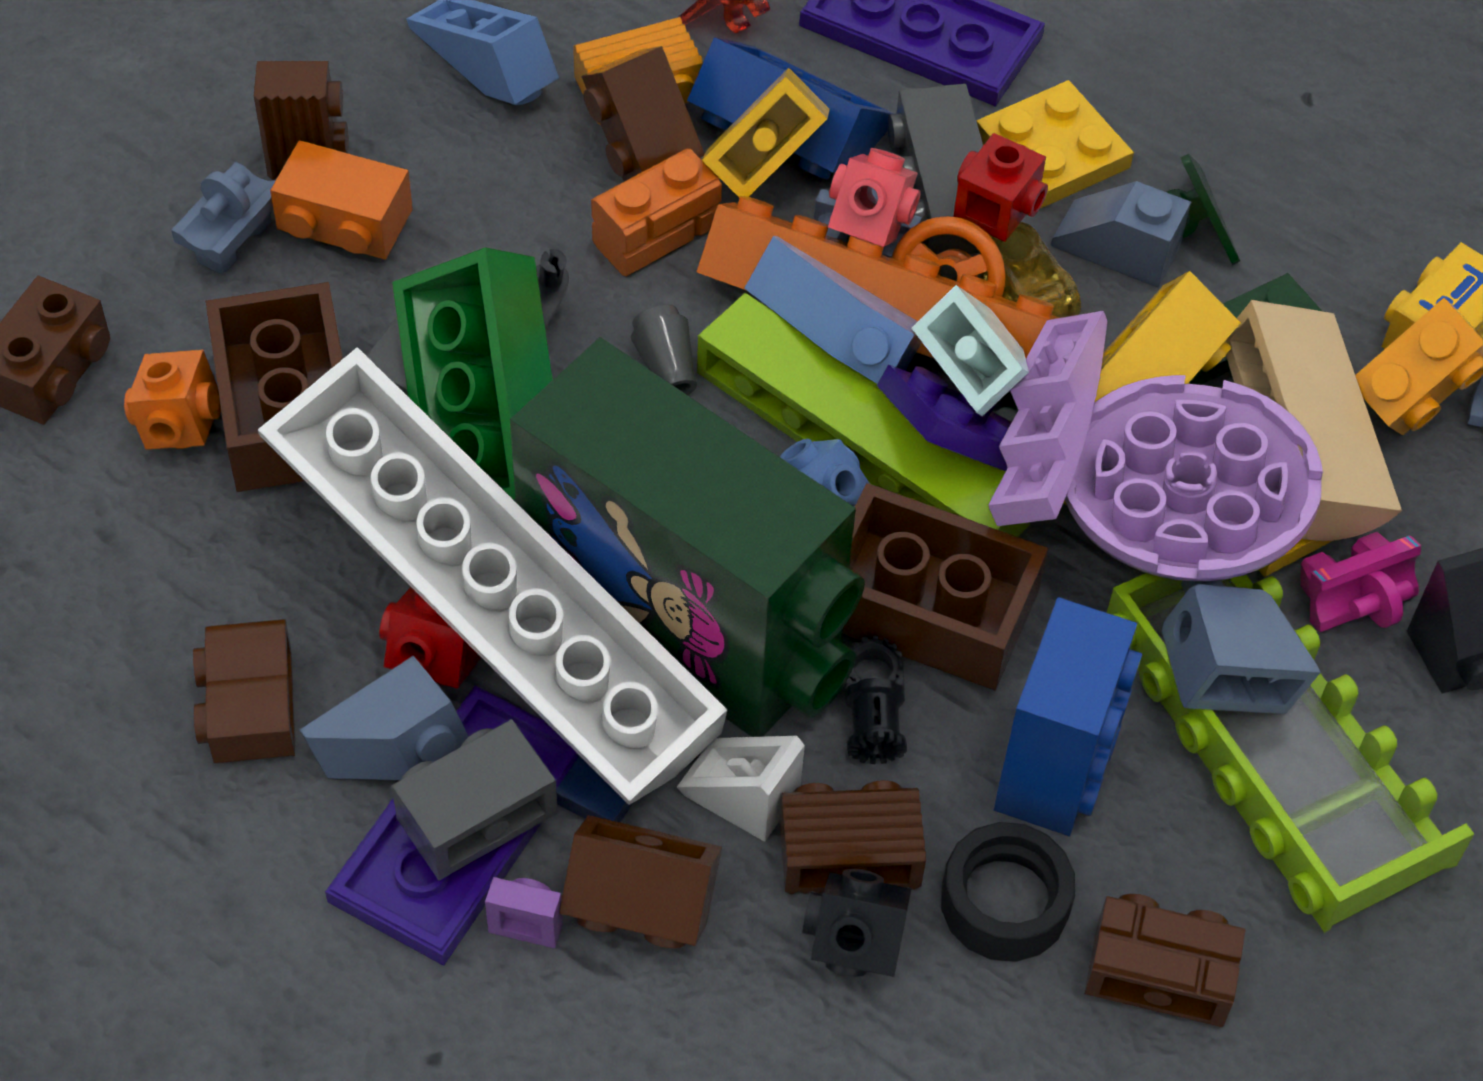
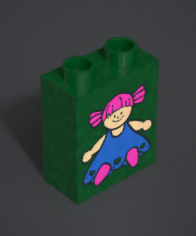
M599 337L510 419L516 503L727 709L726 719L751 737H763L792 706L809 718L817 716L841 691L852 672L856 660V653L841 643L842 628L854 613L865 587L864 578L849 569L856 508Z

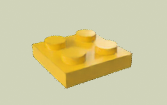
M1069 80L976 120L983 145L995 133L1046 156L1042 182L1048 185V190L1041 208L1131 168L1134 152Z

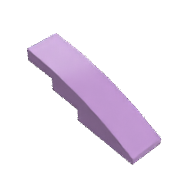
M1104 311L1047 320L1026 358L1029 373L1010 390L1018 412L999 445L1008 468L988 504L997 526L1057 519L1075 476L1091 422L1101 374L1107 329V319Z

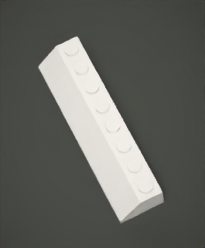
M358 347L258 429L259 435L628 805L675 778L722 733L727 709Z

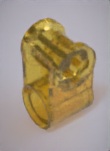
M1021 221L1006 242L989 235L999 248L1004 261L1005 288L1002 298L1017 302L1019 295L1022 294L1043 300L1054 305L1051 315L1059 318L1080 314V294L1074 280L1059 265L1042 241L1039 233L1031 225ZM982 273L981 279L987 281L988 273Z

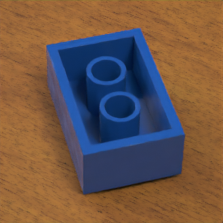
M1057 597L1016 708L993 811L1070 836L1078 812L1088 816L1092 815L1107 763L1111 760L1120 733L1132 686L1143 653L1130 649L1137 627L1136 622Z

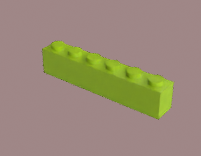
M744 293L698 335L697 373L796 442L803 439H810L812 442L841 439L843 444L857 456L861 471L872 485L1016 537L1030 525V522L1004 526L996 525L988 504L1006 471L926 441L876 386L875 382L832 357L768 306L763 305L747 293Z

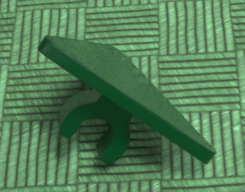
M1189 153L1180 157L1194 189L1188 192L1180 189H1172L1166 192L1191 201L1182 238L1191 235L1197 229L1199 221L1209 217L1232 265L1240 262L1241 260L1200 164Z

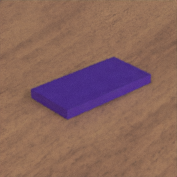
M809 0L800 11L799 26L944 86L966 84L969 96L995 107L1042 39L1045 27L1043 22L988 0Z
M477 686L473 687L456 711L468 736L482 729H495L512 719L555 778L556 789L579 757L544 720ZM393 798L325 891L327 902L444 966L485 907V900L493 877L505 878L542 822L445 878L438 880L397 820Z

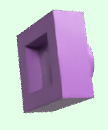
M493 877L485 900L488 933L556 948L563 925L562 914H559L561 893L551 891L545 884L529 878H517L513 881Z

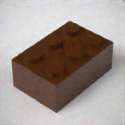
M329 282L206 300L226 446L236 492L305 481L259 435L258 429L343 359Z
M866 483L855 505L856 513L849 569L864 578L865 587L854 613L842 628V634L860 641L862 637L868 636V639H873V635L879 636V640H883L885 637L889 640V644H896L897 651H901L903 657L996 691L1038 595L1049 548Z

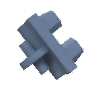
M236 161L225 173L211 172L201 182L203 197L171 230L174 242L195 252L198 263L218 273H225L237 260L235 251L250 236L260 235L272 222L270 213L273 211L270 190L275 180L267 181L261 179Z

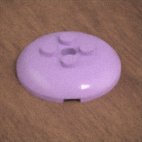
M1171 375L1140 380L1125 385L1097 400L1094 403L1089 430L1075 476L1065 497V502L1076 523L1086 536L1114 559L1139 571L1174 580L1215 581L1229 579L1257 571L1275 562L1301 540L1313 523L1320 505L1321 478L1323 473L1317 448L1300 422L1281 405L1267 396L1223 380V387L1218 388L1206 385L1184 384L1185 375ZM1297 445L1303 450V458Z

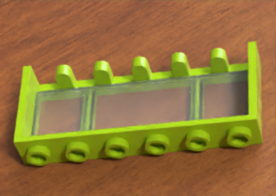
M1145 573L1113 587L1107 613L1137 623L1130 649L1143 653L1138 671L1145 692L1153 701L1162 703L1174 720L1178 737L1184 747L1189 752L1199 755L1212 774L1213 784L1220 798L1227 805L1235 806L1250 827L1252 841L1259 853L1266 859L1274 861L1288 881L1289 891L1295 904L1305 914H1311L1324 933L1329 931L1332 925L1443 869L1458 865L1474 836V832L1467 823L1443 835L1428 817L1437 801L1435 787L1425 777L1406 786L1389 765L1397 749V739L1393 731L1388 726L1383 725L1365 733L1352 716L1351 711L1358 697V688L1355 681L1349 675L1344 674L1327 682L1320 673L1287 714L1184 708L1180 700L1162 634L1163 622L1185 595L1181 586L1182 580L1163 578ZM1246 574L1223 579L1226 587L1261 589L1272 596L1278 607L1281 604L1283 590L1279 581L1274 576L1266 577L1256 583H1252ZM1307 624L1294 631L1313 660H1315L1320 647V638L1317 631Z

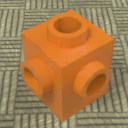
M204 350L144 354L133 385L125 393L124 409L128 422L136 426L145 450L163 448L184 449L191 446H205L214 419H218L220 416L221 405L218 386Z

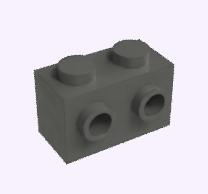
M512 719L495 729L486 728L473 733L462 743L460 748L435 762L425 761L413 766L402 776L400 781L391 785L397 820L438 880L445 878L558 813L556 780Z

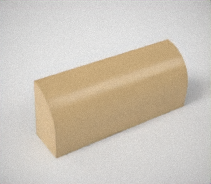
M1251 300L1237 317L1241 324L1226 340L1231 346L1226 357L1234 383L1253 389L1281 405L1300 422L1317 448L1323 470L1320 505L1313 523L1301 539L1316 541L1347 539L1370 532L1389 522L1402 509L1334 313ZM1297 445L1303 458V450Z

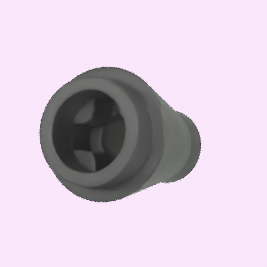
M668 304L653 306L640 312L632 321L634 331L631 334V341L650 371L686 395L692 393L697 388V382L693 372L688 319L679 314L677 307Z

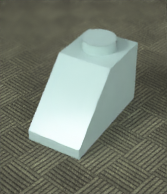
M957 285L911 328L976 413L981 416L1029 373L1023 348L995 313Z

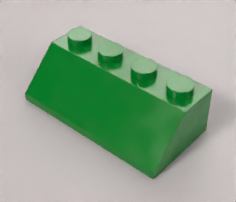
M485 247L392 282L408 397L516 502L510 419L544 389L553 378L535 257Z

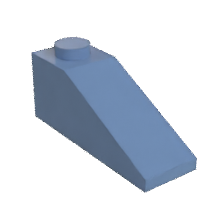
M438 0L406 18L409 28L486 96L511 103L512 105H522L537 99L542 93V88L559 79L539 21L535 16L475 0Z
M778 236L772 237L744 288L832 357L878 384L888 364L906 371L922 343L911 329L918 321Z

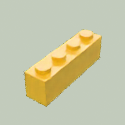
M1191 271L1184 273L1163 285L1103 352L1101 374L1095 402L1125 385L1154 377L1185 375L1184 384H1190L1189 382L1200 369L1207 372L1226 356L1231 349L1226 340L1241 322Z

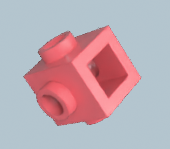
M870 148L869 155L860 154L849 158L847 165L841 163L838 166L831 183L829 197L835 199L836 202L828 228L882 247L893 243L897 239L901 224L909 225L917 210L921 191L913 187L918 173L903 168L905 161L903 157L881 149ZM872 188L877 192L878 201L872 194Z

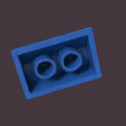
M714 37L687 99L688 102L705 109L701 118L706 122L727 130L790 68L830 109L828 119L794 152V154L801 157L798 163L800 168L816 176L829 179L831 173H835L841 163L848 164L849 158L860 154L868 155L870 148H874L888 131V115L894 113L755 46Z

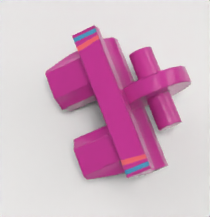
M1374 532L1358 538L1357 542L1351 547V557L1336 562L1330 555H1326L1324 552L1304 558L1301 563L1300 586L1310 598V623L1319 632L1367 615L1382 628L1398 624L1403 616L1402 602L1417 596L1419 593V585L1415 575L1416 558L1421 555V545L1410 535L1389 542L1381 534Z

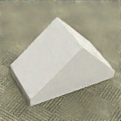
M798 736L716 738L703 750L677 788L685 797L765 842L780 821L782 793H793L796 788L801 786L805 745Z

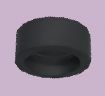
M996 822L975 828L955 845L946 863L941 889V911L950 932L968 950L990 960L1011 962L1025 960L1041 955L1059 940L1069 919L1075 899V872L1066 852L1048 834L1021 823ZM995 861L1014 862L1032 870L1045 883L1048 890V903L1043 913L1035 919L1021 923L1002 922L983 914L970 901L967 895V884L973 870L978 866Z

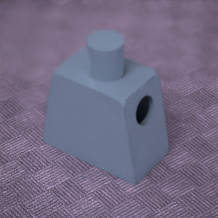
M1182 580L1181 586L1185 595L1163 622L1162 634L1183 707L1287 714L1321 672L1272 596L1261 589L1226 587L1223 580Z

